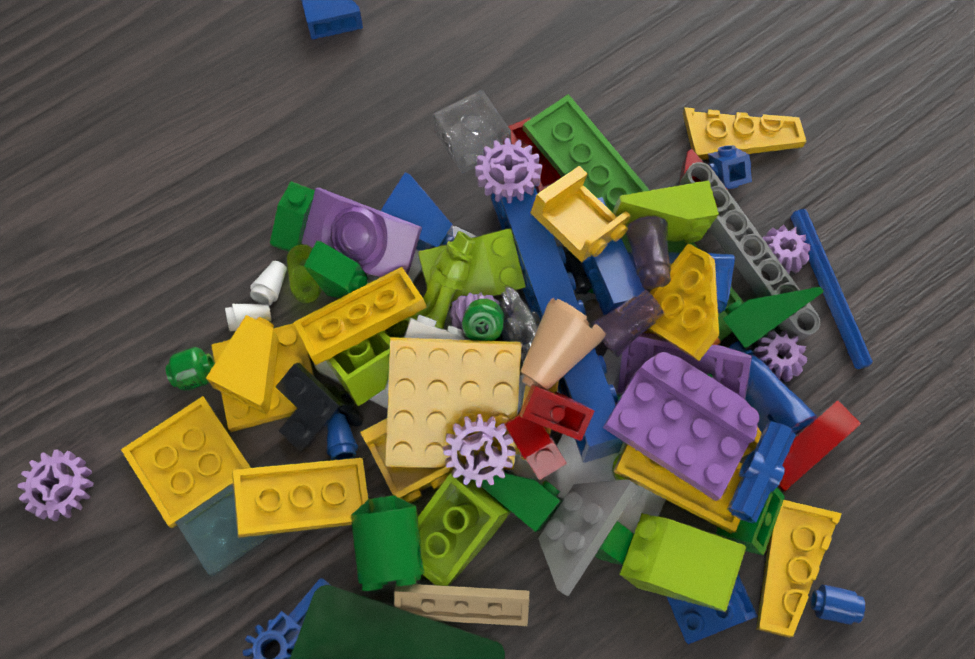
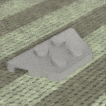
M626 479L574 484L538 539L556 588L566 596L570 595L639 488L632 481Z

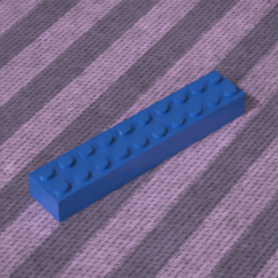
M534 186V193L532 195L524 192L523 201L514 196L511 203H508L506 197L503 196L499 202L495 201L496 194L492 193L490 198L501 230L508 228L512 230L526 286L522 290L536 330L551 298H554L555 301L557 299L562 300L586 316L582 300H577L573 291L576 290L574 277L571 272H566L564 266L566 257L562 246L556 245L555 236L530 213L538 194L535 188L537 186ZM595 348L559 380L558 384L559 393L594 410L582 441L575 439L583 463L619 453L624 441L603 428L616 406L615 403L618 402L614 386L612 384L608 385L604 374H607V368L602 355L597 356Z

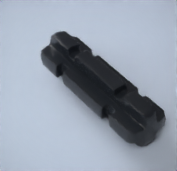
M562 245L566 257L564 266L566 272H571L576 284L575 293L588 294L592 284L580 260Z

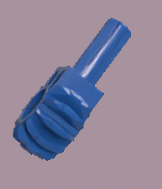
M322 578L319 579L289 616L281 611L274 620H269L267 631L262 626L256 625L255 631L259 636L256 639L249 635L246 637L245 640L252 644L253 648L243 650V656L253 657L252 659H267L265 656L267 645L273 641H278L281 648L280 653L273 659H290L314 592L320 586L330 584Z

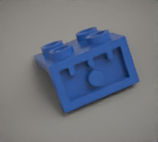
M739 574L737 575L726 612L666 596L687 644L758 617Z

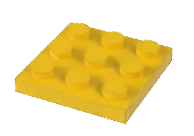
M294 323L273 328L279 341L271 405L267 415L221 392L230 432L290 417L297 409L275 387L295 363H300L314 376L309 353ZM230 340L211 345L215 363Z
M204 396L121 449L170 528H174L233 488V470L251 468Z

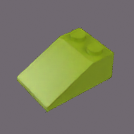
M709 180L621 195L612 212L617 217L625 211L631 215L626 224L628 230L673 242L685 240V243L701 240L719 215Z
M511 228L471 238L475 244L470 251L472 260L471 263H468V276L466 281H463V290H456L450 306L461 295L468 296L469 293L475 295L481 292L484 296H496L526 287ZM446 244L418 252L427 288L431 277L430 269L435 265L434 262L441 252L447 248Z
M381 331L358 345L352 346L333 356L331 359L325 360L358 406L383 391L389 378L390 337L385 331Z
M450 473L418 516L421 556L425 573L423 575L434 585L450 586L493 537L511 511L485 489L477 487L473 479L465 485L462 474L454 478L452 473Z
M641 513L620 575L638 589L726 612L746 547L743 544L671 519Z

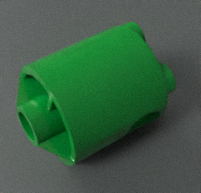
M395 495L368 499L351 514L358 583L362 584L363 591L381 589L383 585L389 584V581H396V586L416 584L417 580H421V575L425 574L421 556L416 506Z

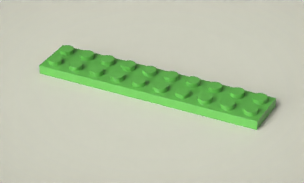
M569 94L523 124L522 130L560 176L563 177L580 166L587 173L583 186L596 198L603 197L607 208L611 212H613L619 196L650 191ZM627 230L621 238L627 252L641 254L642 251H647V254L652 251L681 253L688 244L685 243V240L673 242L632 230ZM693 242V243H689V244L695 246L696 248H698V247L695 245L694 242ZM732 287L730 288L726 308L737 300H740L742 304L744 303ZM725 311L718 313V338L720 342L732 333L723 320L727 316Z

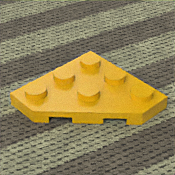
M688 243L647 295L646 300L639 305L631 317L637 323L697 361H700L719 336L715 260L710 254Z

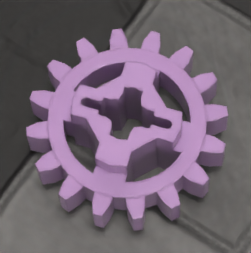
M509 138L505 139L504 145H500L495 140L493 149L485 146L483 148V155H478L475 174L478 177V186H485L486 196L495 193V201L499 202L502 196L506 197L508 203L512 202V197L514 196L523 201L524 192L532 195L534 193V186H539L542 165L539 164V155H532L531 145L522 148L521 140H518L515 145L511 144Z
M478 414L476 422H471L470 418L466 416L464 417L465 425L463 427L457 423L453 425L455 435H446V442L450 445L443 447V454L450 457L445 460L446 467L455 466L452 476L457 478L462 474L465 485L471 479L475 480L477 487H481L482 480L487 479L490 485H493V476L498 475L504 478L505 472L503 467L512 468L513 466L512 460L507 457L515 455V448L508 446L514 442L510 434L504 435L507 430L504 423L495 427V417L491 416L488 422H483L482 415ZM479 431V432L476 433V434H473V435H471V436H468V434H470V433H472V432ZM493 436L499 441L501 451L497 447L492 446ZM484 444L485 452L480 451L474 458L473 450H479L480 446ZM457 450L460 451V454L466 456L465 465L460 461Z
M58 449L53 451L52 457L44 452L41 453V462L37 463L31 460L29 463L33 469L30 472L22 471L21 473L27 479L26 482L18 484V488L26 493L22 494L19 500L28 503L25 509L33 514L36 512L35 516L43 520L48 516L49 519L58 521L60 513L70 518V509L74 507L81 510L83 507L79 501L82 498L90 499V495L85 492V489L94 485L92 481L86 479V477L92 474L89 468L84 467L86 462L80 457L76 458V455L70 451L63 454ZM66 466L72 469L75 476L72 477L69 475V471L66 469ZM37 494H42V495H43L42 500L45 501L46 504H43V503L39 500Z

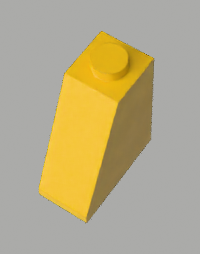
M246 315L206 379L216 390L267 415L271 405L279 339L272 323L261 317L254 319Z

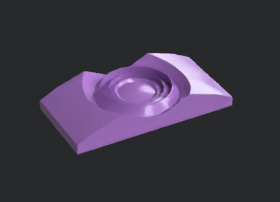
M315 188L302 244L313 249L316 241H321L357 262L367 274L382 277L400 267H403L407 275L409 274L422 230L421 226L322 188Z
M626 332L624 334L618 383L619 393L624 392L635 372L648 359L657 356L661 352H666L685 360L705 374L711 373L714 380L745 399L752 360L751 355L723 346L711 345L700 361H697L656 334Z

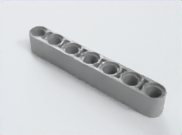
M703 162L693 163L682 177L680 185L696 183L691 176L697 177L701 182L710 181L715 202L719 206L717 208L719 215L709 230L726 254L734 255V265L757 297L761 298L799 291L800 289L712 168ZM726 223L733 225L736 232L729 230ZM743 247L749 248L753 256L747 255ZM761 271L769 274L770 281L762 276ZM808 303L778 326L782 331L787 330L788 338L792 339L794 336H798V341H801L819 329L820 318L812 305ZM797 319L805 324L806 330L798 326Z

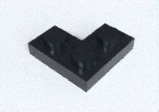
M300 363L293 364L275 386L297 407L295 412L280 428L279 432L300 452H303L311 445L344 404Z

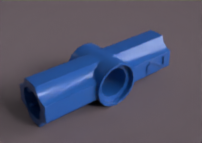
M773 421L768 422L755 450L747 456L739 472V476L742 478L727 508L733 516L740 520L756 523L769 493H772L781 482L785 472V468L782 465L796 436L788 426Z

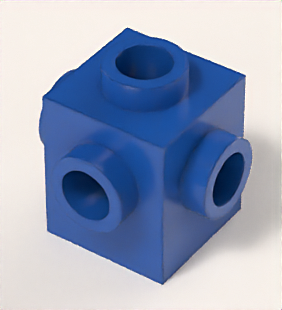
M726 145L718 148L717 152L708 154V165L727 189H733L739 185L752 182L751 161L748 153L736 148L734 145Z

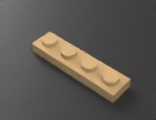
M419 584L395 586L394 607L434 621L527 626L529 591Z

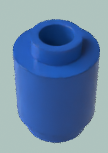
M822 584L811 595L810 606L812 610H815L817 618L851 625L853 622L860 623L864 617V597L858 596L855 591Z

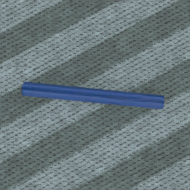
M796 210L791 215V220L794 227H796L798 236L806 234L804 243L811 245L808 252L809 262L820 287L824 291L823 295L856 369L866 368L872 364V358L807 210Z

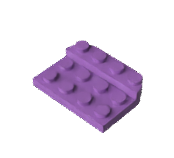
M661 352L657 356L648 359L635 372L603 428L717 501L722 497L748 444L755 440L759 414L744 398L677 356Z

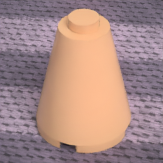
M551 298L520 372L525 376L522 382L530 388L534 384L549 390L604 339L606 333L596 323L591 329L589 327L590 323L586 320L587 316L562 300L557 299L555 301L554 298Z

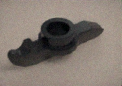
M328 382L322 384L344 404L339 412L346 416L348 423L355 427L361 426L363 422L359 418V412L353 410L355 401L348 392H340L335 385Z

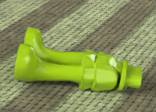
M458 231L453 242H447V248L441 252L434 262L435 265L430 269L431 277L423 297L427 308L404 320L408 322L410 318L417 320L418 316L422 315L436 320L435 327L444 330L452 297L456 290H463V281H466L468 276V263H471L472 260L470 251L475 242L467 234Z

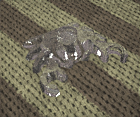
M508 286L505 287L506 292L501 293L503 298L499 299L500 307L504 313V327L512 342L517 341L521 343L524 350L522 359L525 361L541 320L535 311L530 312L519 294Z

